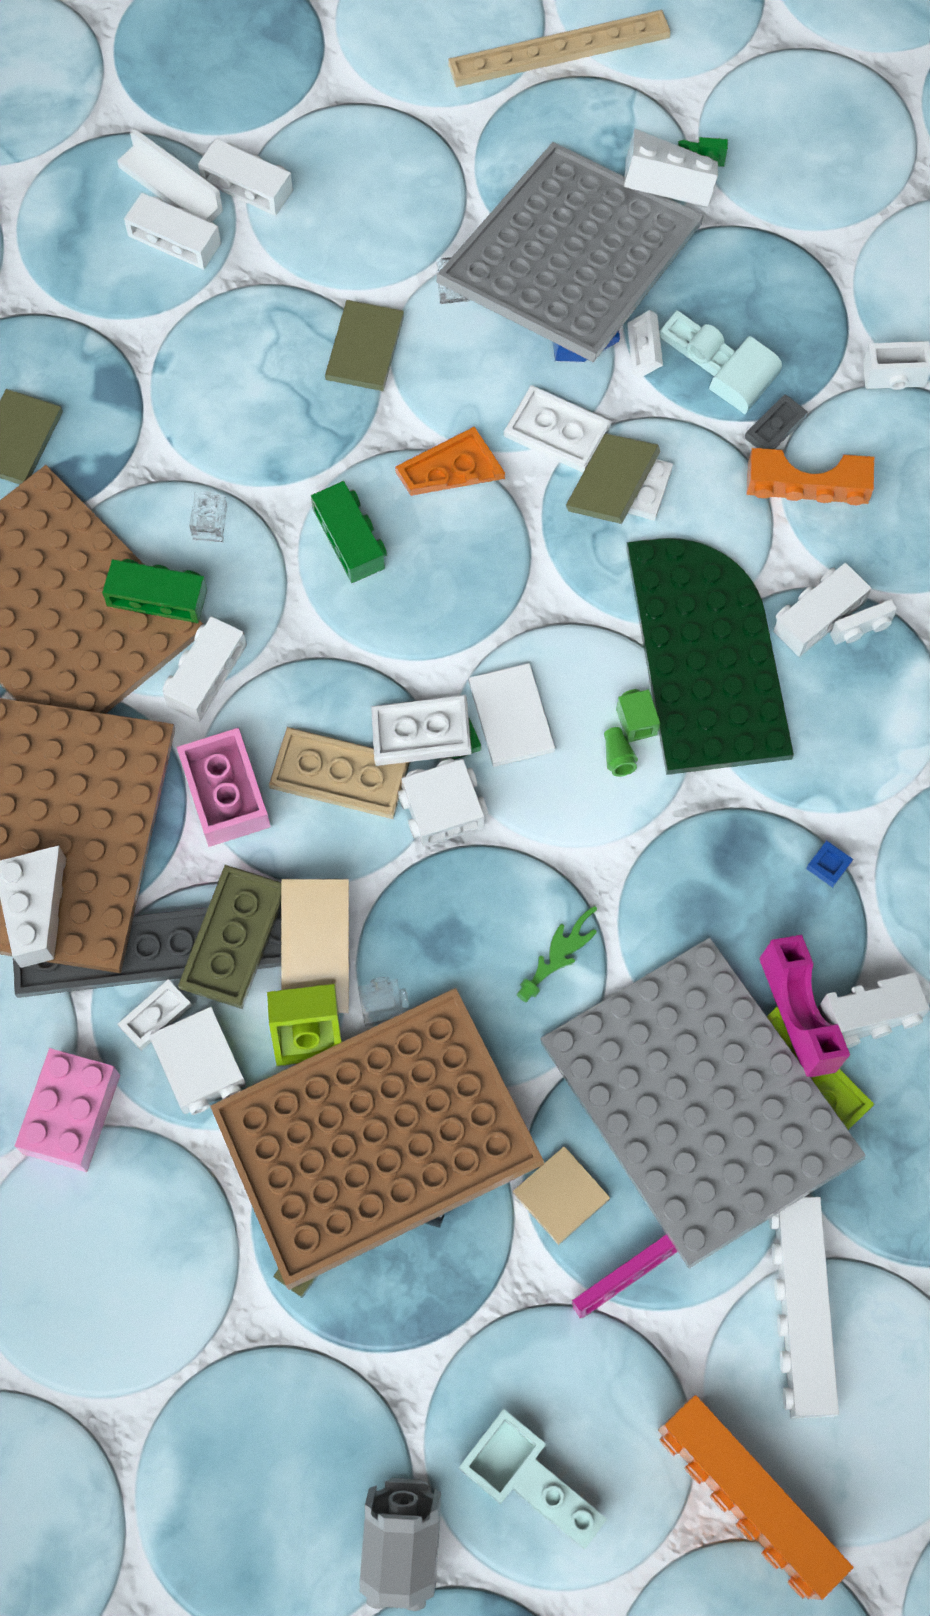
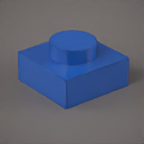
M826 840L806 869L833 888L854 859Z

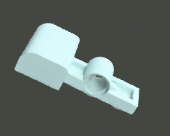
M678 310L659 331L662 340L714 376L709 388L711 391L744 414L749 411L778 376L782 368L779 357L753 337H747L740 347L734 351L724 343V337L717 328L709 324L700 327Z
M503 1409L459 1466V1470L499 1504H502L511 1490H514L543 1517L557 1526L585 1550L607 1518L536 1460V1457L545 1447L546 1443Z

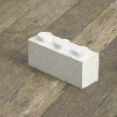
M215 139L198 163L200 176L218 190L274 216L278 214L293 191L291 172H288L282 166H275L264 161L256 154L242 151L232 143H225Z
M141 193L124 218L129 237L203 270L221 245L218 226L212 221L196 217L184 208L171 206L156 196L151 197Z
M846 563L837 570L835 568L828 570L821 578L819 585L815 588L809 586L801 593L796 604L792 607L789 604L786 605L776 615L777 622L773 632L798 657L832 630L835 621L850 616L867 601L872 588Z
M212 616L206 625L202 624L198 628L193 646L190 650L184 651L179 660L178 670L174 676L170 675L163 686V695L167 706L199 722L247 646L243 631Z

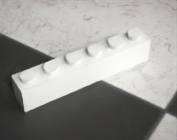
M805 1197L769 1219L770 1229H776L777 1243H772V1261L774 1265L779 1267V1279L774 1281L776 1300H781L782 1314L777 1316L778 1335L784 1336L785 1351H780V1367L782 1373H787L788 1388H783V1405L785 1410H790V1418L835 1417L839 1415L821 1199L820 1197Z

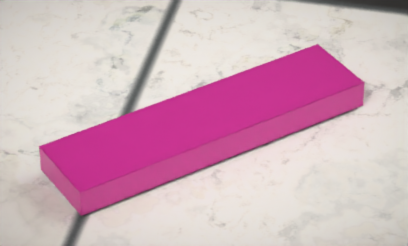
M667 1234L573 1299V1309L579 1318L583 1319L678 1251Z

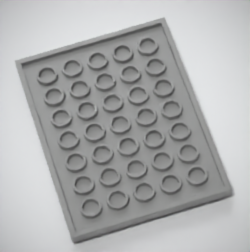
M552 142L438 272L436 282L594 362L701 226L704 215L667 197L624 187V176Z
M710 938L540 1038L541 1044L689 1269L865 1159L866 1155L812 1079L806 1076L802 1065Z

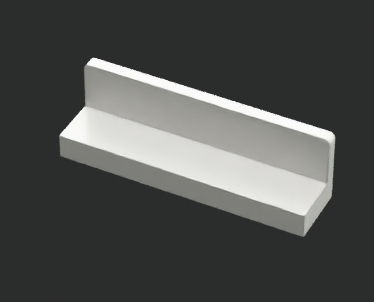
M133 129L130 132L133 147L118 160L121 170L169 205L176 208H184L196 217L213 221L223 212L220 191L138 130Z

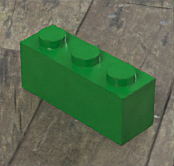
M342 481L310 495L312 510L351 584L384 570V557L387 556L386 548L381 539L376 540L373 536L372 531H374V527L367 514L362 515L358 507L361 504L355 490L349 491L346 483Z
M112 559L102 594L108 607L199 623L207 594V586L204 576L191 570L179 572L170 570L163 565L147 566L131 559H123L122 561Z

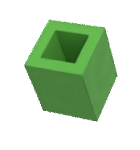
M632 689L618 697L616 711L628 743L658 735L660 721L649 689L643 691Z

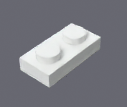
M651 310L627 323L632 373L639 378L663 366L658 315Z
M656 459L628 512L629 514L655 521L672 471V463Z
M892 599L839 619L835 621L830 636L835 645L844 641L846 643L855 642L864 633L872 630L880 632L891 625L897 608Z
M168 979L122 1019L118 1026L142 1051L151 1043L149 1034L171 1025L192 1005Z

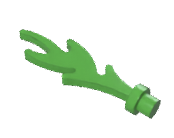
M596 906L590 908L578 919L567 938L563 936L564 925L560 924L550 943V964H545L544 957L539 956L538 967L531 981L524 979L520 984L521 989L518 991L517 996L522 1001L528 1002L531 997H536L540 992L537 985L546 977L561 968L574 964L575 959H566L565 956L581 949L596 934V930L593 929L585 936L579 935L583 923L597 911Z

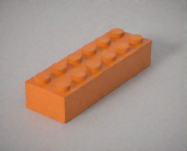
M697 1395L690 1398L658 1429L662 1434L659 1441L673 1456L678 1453L688 1463L684 1467L687 1473L698 1484L705 1482L713 1491L710 1498L723 1512L731 1511L738 1518L739 1521L735 1524L736 1527L748 1540H757L765 1548L761 1552L763 1557L776 1570L778 1568L785 1570L791 1577L787 1583L802 1599L806 1597L807 1599L823 1600L854 1568Z

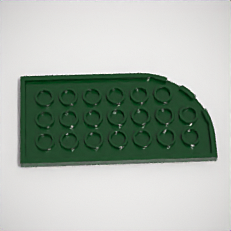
M676 538L627 542L626 551L653 703L660 721L659 737L666 775L792 760L794 753L766 613L760 594L751 578L727 555L699 542Z

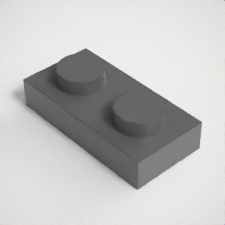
M784 394L746 432L745 439L756 448L776 449L806 419L808 411Z

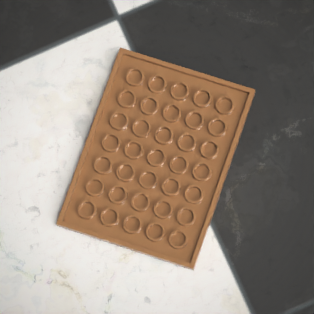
M47 465L43 466L0 500V685L16 701L106 714L195 641V634L203 623L200 620L199 623L108 607L106 605L102 591L111 560L122 561L123 559H131L141 565L145 564Z
M0 698V861L55 846H60L66 857L62 878V898H60L58 910L59 922L55 955L53 960L45 962L121 973L176 728L174 724ZM0 900V955L12 956Z
M456 988L210 1106L288 1290L544 1165L543 1158Z

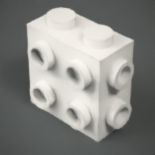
M448 759L440 762L435 768L426 771L423 769L413 770L406 777L401 778L402 790L398 791L399 800L403 810L409 808L412 819L408 820L410 831L414 839L420 838L422 847L484 828V816L488 815L487 806L482 796L477 798L474 787L477 786L474 771L472 768H466L463 759L457 761Z

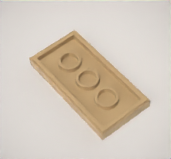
M287 727L269 782V788L394 819L399 802L398 791L402 790L401 778L406 777L410 762L376 766L374 748Z
M281 879V990L335 984L338 1013H349V879Z

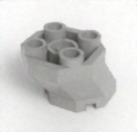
M392 1478L385 1481V1488L377 1491V1485L368 1489L365 1502L360 1593L367 1597L366 1602L371 1608L391 1607L419 1611L425 1608L426 1600L434 1597L437 1580L441 1492L434 1489V1494L428 1491V1484L423 1480Z

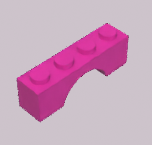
M796 935L773 939L759 960L798 1060L804 1068L807 1077L836 1073L850 1056V1052L839 1025L828 1023L816 1006L811 981L814 963L803 936Z

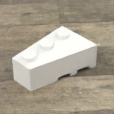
M634 129L625 162L624 187L708 207L718 177V162L710 157L699 155Z
M60 846L0 861V900L12 957L21 968L54 959L59 922L60 898H62L63 870L66 865V857Z
M915 972L877 982L878 985L866 989L862 985L853 987L851 989L852 993L837 997L836 992L828 993L818 1006V1010L828 1023L839 1025L848 1048L861 1043L860 1038L872 1035L873 1039L884 1037L892 1033L891 1028L903 1025L904 1029L917 1026L923 1022L922 1018L928 1013L930 1008Z

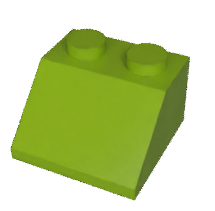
M335 984L267 992L268 1019L276 1066L298 1064L342 1043Z

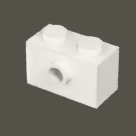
M929 341L869 343L862 363L866 389L891 388L900 390L905 387H925L930 376Z

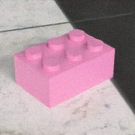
M239 728L177 747L208 847L271 827Z
M49 1048L15 1147L24 1155L88 1172L120 1078L117 1069L109 1064Z

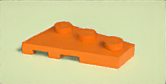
M475 426L395 466L396 474L410 496L505 479L504 470Z

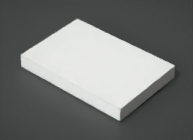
M531 385L505 428L504 437L584 473L605 433H608L612 421Z
M530 663L469 678V686L493 767L555 752L554 742Z
M466 695L371 706L374 761L376 766L472 754Z

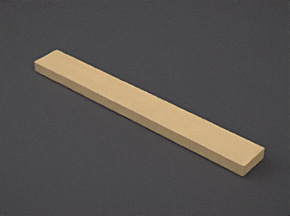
M658 10L449 58L448 66L455 86L460 87L670 38L671 31L663 11Z

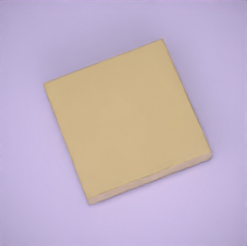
M565 1146L513 1190L516 1198L558 1246L610 1200L607 1193Z

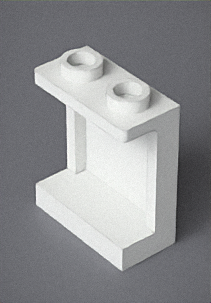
M212 1007L149 1034L184 1114L191 1112V1115L199 1114L210 1107L209 1103L234 1095L246 1086Z

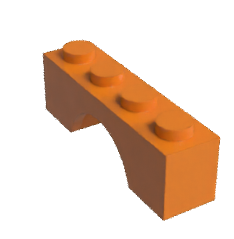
M751 449L748 460L746 495H754L762 499L780 497L790 501L807 499L816 500L820 503H830L832 501L847 502L850 505L869 503L874 490V457L843 455L840 462L833 469L820 474H810L793 467L786 459L783 450Z

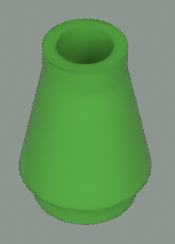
M613 727L606 730L604 738L607 769L612 771V774L617 777L633 773L637 768L638 757L623 735L622 729L620 727Z

